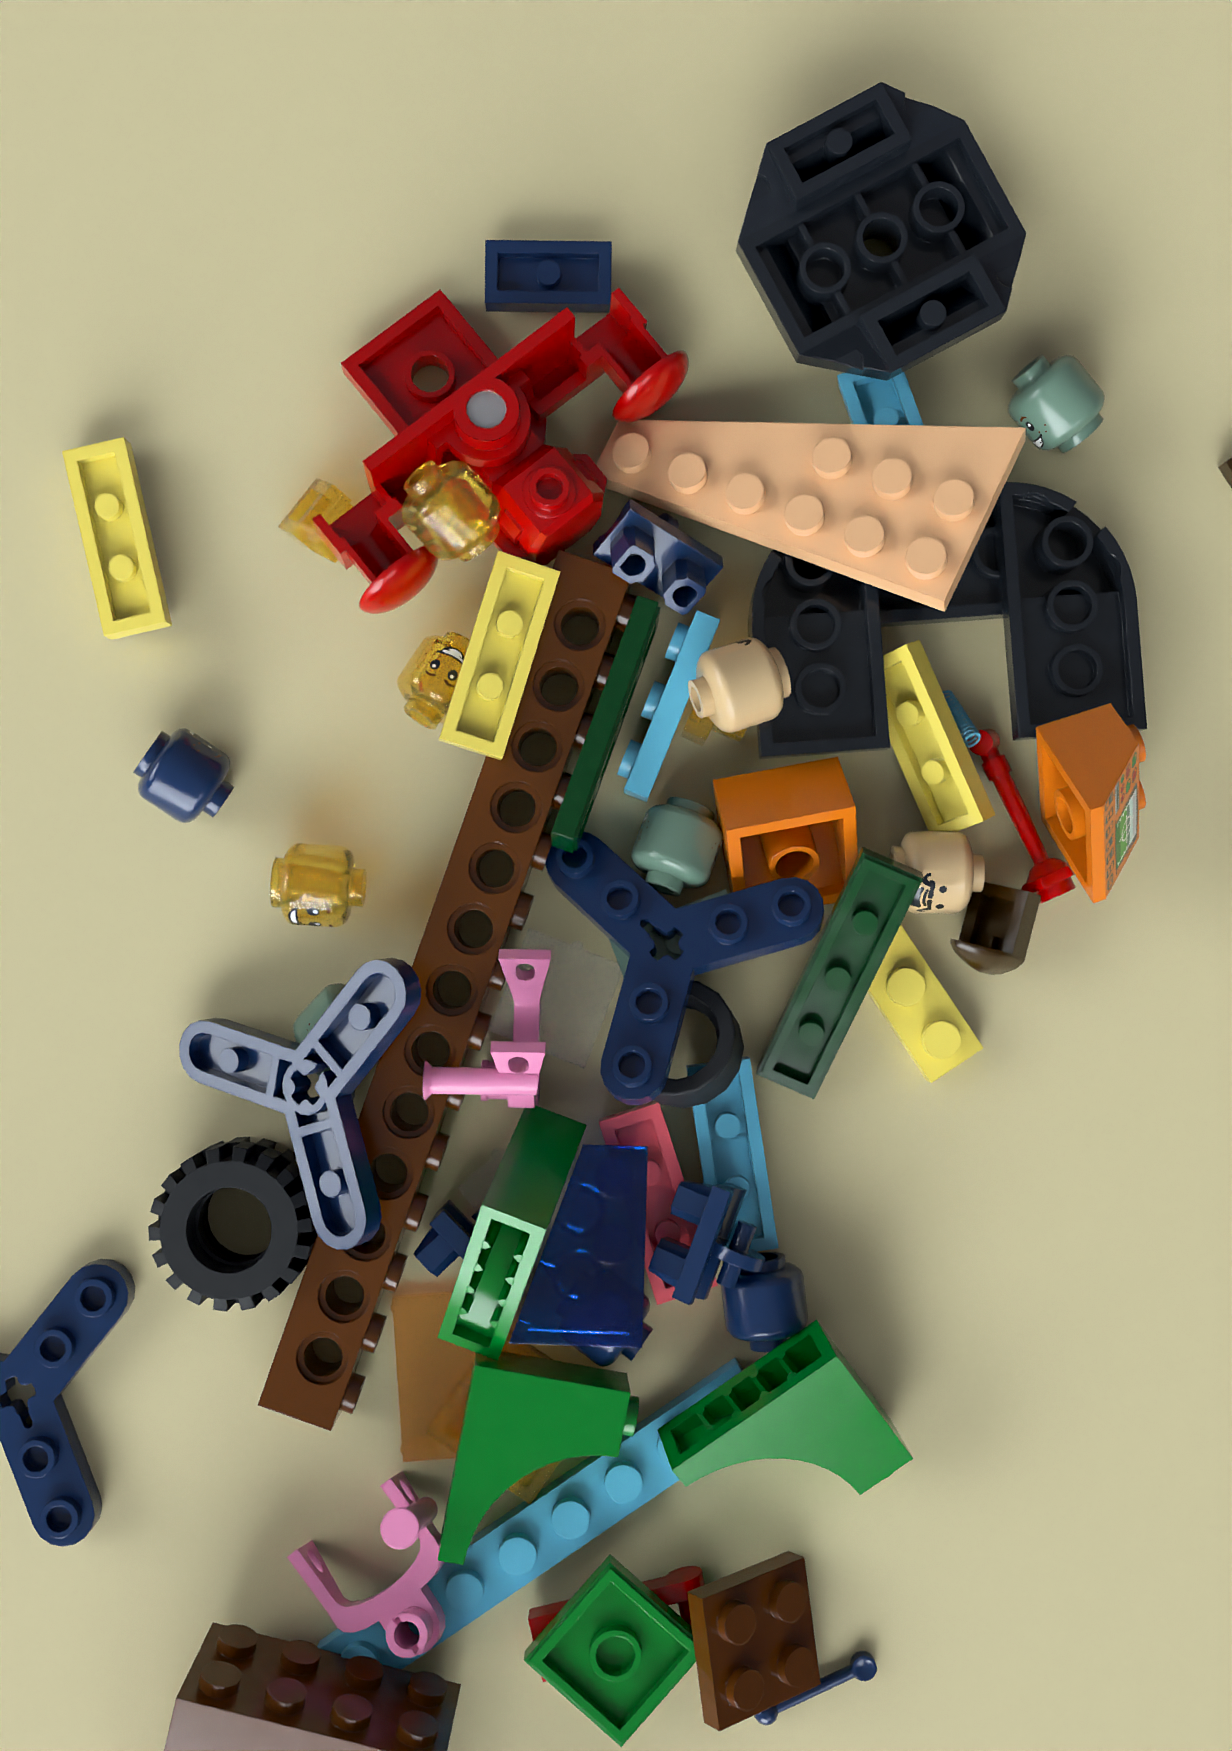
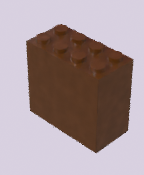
M213 1622L176 1697L164 1751H447L461 1684L446 1681L441 1676L432 1672L421 1671L414 1673L382 1665L378 1660L368 1656H354L348 1659L341 1657L342 1654L319 1649L315 1644L308 1641H287L256 1633L253 1629L244 1625H223Z

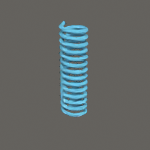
M950 690L942 691L943 694L950 693L945 694L944 697H947L945 699L966 747H973L980 741L981 734L968 717L962 705L959 704L953 692Z

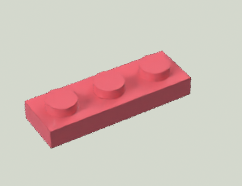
M653 1101L600 1118L599 1125L656 1303L659 1305L675 1300L672 1298L675 1287L649 1271L648 1267L655 1248L661 1238L670 1237L691 1246L698 1225L670 1214L677 1188L685 1180L661 1106L658 1102ZM716 1277L713 1281L712 1287L718 1286L716 1282Z

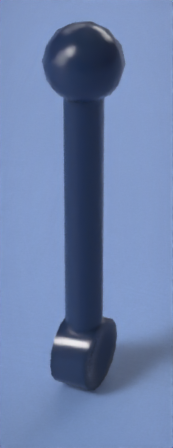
M858 1651L851 1657L850 1665L820 1678V1685L754 1715V1717L762 1725H771L776 1721L778 1713L853 1678L860 1681H869L874 1678L877 1672L876 1662L869 1652Z

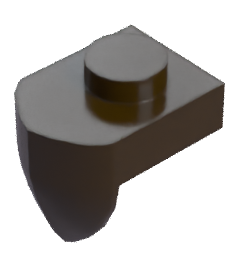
M984 882L982 892H972L959 940L950 939L954 952L967 965L981 973L997 975L1017 969L1025 961L1041 895Z

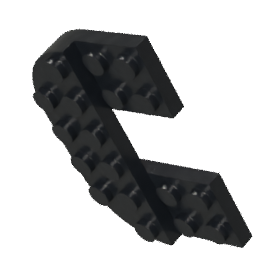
M1006 482L945 612L773 549L766 559L753 589L748 614V637L760 640L767 648L775 647L779 650L789 672L791 693L789 697L783 698V707L776 718L757 724L759 759L879 751L890 748L881 627L1003 618L1013 741L1036 739L1037 726L1109 703L1112 704L1127 726L1133 724L1139 731L1147 729L1136 590L1131 569L1118 542L1106 526L1100 529L1088 516L1074 507L1077 502L1068 496L1034 484Z

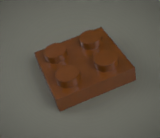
M787 1551L687 1592L705 1724L720 1732L821 1684L806 1566L803 1556Z

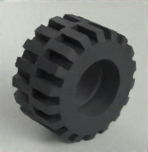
M250 1136L236 1137L226 1143L220 1141L181 1163V1167L169 1174L161 1186L165 1191L154 1198L150 1211L158 1215V1220L148 1226L149 1241L160 1240L162 1248L152 1256L157 1268L168 1263L174 1272L166 1279L174 1290L183 1283L192 1289L187 1300L201 1305L207 1298L214 1299L213 1310L226 1312L235 1303L240 1304L241 1311L255 1308L263 1299L266 1298L269 1302L280 1295L305 1269L318 1234L312 1222L300 1171L295 1164L296 1156L292 1150L287 1149L281 1153L275 1150L277 1142L263 1138L254 1143L250 1142ZM221 1188H238L251 1193L260 1200L269 1214L272 1229L271 1240L265 1251L252 1255L238 1254L228 1250L219 1243L213 1235L208 1221V1207L213 1193Z

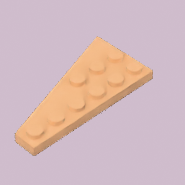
M672 420L618 421L596 465L607 477L606 489L945 612L1025 443L1026 428Z

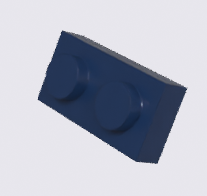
M485 240L486 312H561L568 307L573 313H610L612 241Z

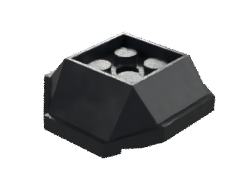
M880 82L766 143L739 235L736 253L796 363L888 381L1002 319L1009 304L1012 284L1021 257L1026 231L965 120L935 106L906 98L905 92ZM872 238L883 240L890 246L893 254L883 257L876 256L866 249L864 241Z

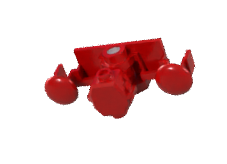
M617 288L611 293L610 313L577 338L574 337L575 316L566 307L498 359L441 289H439L341 362L344 375L395 436L362 461L371 494L330 525L320 513L312 519L319 537L347 570L354 564L370 584L359 601V608L370 614L392 611L414 598L430 581L438 565L439 555L436 546L429 544L413 550L398 530L430 507L432 499L436 496H444L449 502L454 503L457 500L459 504L479 505L491 503V513L486 530L487 537L499 551L540 565H547L556 558L558 550L565 551L585 536L601 517L607 477L588 454H571L567 448L546 445V418L604 373L609 376L623 393L613 409V418L620 422H634L648 417L664 406L682 385L689 367L687 353L684 350H679L667 355L646 330L647 320L623 291ZM426 366L439 367L448 375L447 383L441 389L433 392L419 389L413 383V378L421 368ZM439 485L438 487L432 488L429 491V493L426 492V490L430 486ZM412 506H413L415 509L412 511V519H411L410 510H411V508H412Z

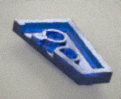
M583 1144L512 1333L510 1344L642 1348L647 1146Z

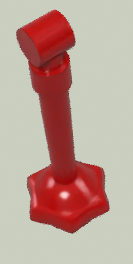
M989 728L978 730L981 734L980 741L973 747H969V749L974 754L981 756L983 761L981 766L989 782L993 781L1034 863V866L1029 871L1027 881L1022 885L1021 890L1041 895L1040 903H1044L1075 889L1076 886L1071 878L1075 873L1068 862L1058 858H1049L1010 774L1012 769L1005 754L1001 755L998 749L1000 745L998 733Z

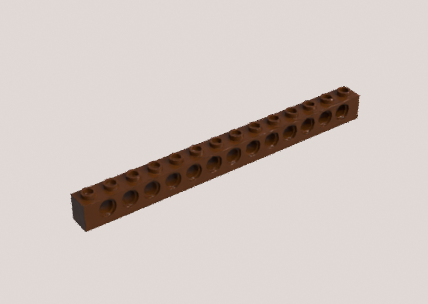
M558 550L552 569L561 572L503 759L498 760L489 756L485 757L412 965L421 986L420 1005L411 1020L380 1057L358 1118L380 1201L381 1222L386 1232L385 1240L375 1244L365 1242L350 1249L337 1250L326 1245L317 1235L258 1402V1406L329 1431L333 1429L342 1411L349 1414L354 1412L366 1376L355 1373L363 1350L374 1354L387 1316L377 1313L384 1289L393 1293L396 1292L408 1259L407 1255L398 1252L405 1229L417 1232L427 1206L429 1195L419 1192L427 1169L438 1172L449 1143L450 1135L440 1132L448 1108L459 1112L465 1094H431L425 1100L429 1110L426 1122L412 1125L400 1118L397 1112V1100L401 1094L415 1093L424 1099L423 1071L425 1061L422 1060L418 1053V1040L423 1033L431 1031L443 1035L448 1041L450 1056L447 1062L442 1065H431L432 1067H463L469 1048L480 1051L492 1020V1015L482 1012L490 988L501 991L506 980L498 959L499 949H504L511 928L522 931L525 926L534 895L526 893L524 890L532 868L543 871L546 866L545 863L552 845L551 834L545 831L553 808L559 810L572 776V774L566 772L574 748L581 751L594 716L587 713L595 689L603 691L616 656L608 653L616 629L622 632L625 631L637 596L629 593L631 584L613 574L611 567L562 550ZM575 616L590 617L599 627L598 634L588 644H573L562 634L567 621ZM564 674L574 679L578 685L575 698L571 702L560 706L548 703L542 696L544 683L551 676ZM535 733L547 734L557 743V751L554 758L542 766H533L526 763L521 755L523 742ZM514 792L529 794L533 797L536 806L533 818L527 824L519 827L507 825L503 821L500 812L503 800ZM493 851L506 852L514 863V873L511 880L501 887L487 885L480 875L481 861L487 854ZM472 910L484 912L490 918L493 925L492 936L482 947L468 945L463 941L459 933V924L462 917ZM447 971L461 972L469 979L472 990L471 996L465 1005L452 1006L444 1002L440 997L438 984L440 978ZM382 1154H394L401 1158L407 1168L406 1180L399 1184H390L383 1181L376 1171L377 1157ZM341 1276H349L356 1279L363 1288L364 1300L357 1303H348L340 1299L334 1289V1279ZM317 1338L334 1340L341 1348L343 1359L335 1363L321 1360L314 1352L313 1340Z

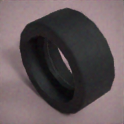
M693 981L687 1008L695 1009L710 1019L715 1027L717 1036L716 1050L708 1064L692 1076L680 1079L668 1078L663 1091L654 1099L661 1105L688 1108L706 1104L727 1090L740 1070L744 1051L740 1025L720 994L699 981Z

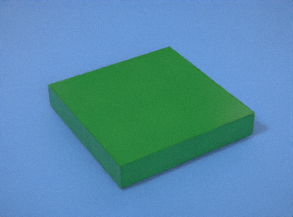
M611 1554L608 1555L542 1630L524 1653V1661L620 1747L625 1744L696 1663L692 1626Z

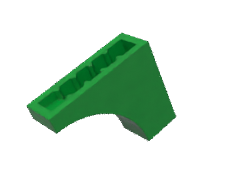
M536 1105L535 1108H524L481 1205L437 1338L496 1361L499 1360L585 1132L586 1124Z
M817 1319L657 1429L670 1467L685 1487L710 1473L734 1464L760 1459H791L815 1464L833 1472L849 1483L861 1495L913 1459L892 1420Z
M505 1351L501 1352L498 1361L476 1353L443 1521L438 1561L464 1565L468 1547L483 1516L509 1487L534 1470L557 1461L581 1456L619 1457L622 1436L633 1437L639 1411V1397L630 1395L631 1391L627 1373Z

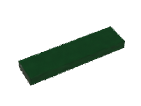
M637 595L552 828L551 839L553 847L573 853L574 850L577 851L658 627L661 607H658L659 602Z
M862 846L757 1065V1075L815 1099L923 881L922 872Z

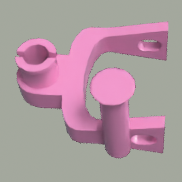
M499 949L498 959L514 1000L513 1042L491 1041L490 1053L494 1061L482 1060L481 1068L432 1067L425 1060L423 1071L424 1100L431 1094L480 1095L481 1101H488V1099L508 1100V1108H535V1105L539 1106L540 1070L546 1049V1042H540V998L551 960V950ZM520 964H529L532 965L534 968L532 970L525 971L519 969L517 966Z
M402 1471L380 1486L396 1507L388 1511L383 1517L380 1525L381 1535L384 1542L396 1550L412 1546L418 1537L420 1540V1550L410 1568L394 1584L364 1600L350 1601L343 1597L313 1540L295 1550L287 1558L325 1608L339 1630L354 1633L364 1630L379 1621L386 1631V1642L389 1649L401 1658H412L429 1651L443 1635L445 1614L427 1583L439 1572L445 1562L438 1561L441 1535L432 1522L438 1513L437 1504L430 1497L419 1499ZM408 1621L416 1625L419 1635L414 1634L410 1630Z

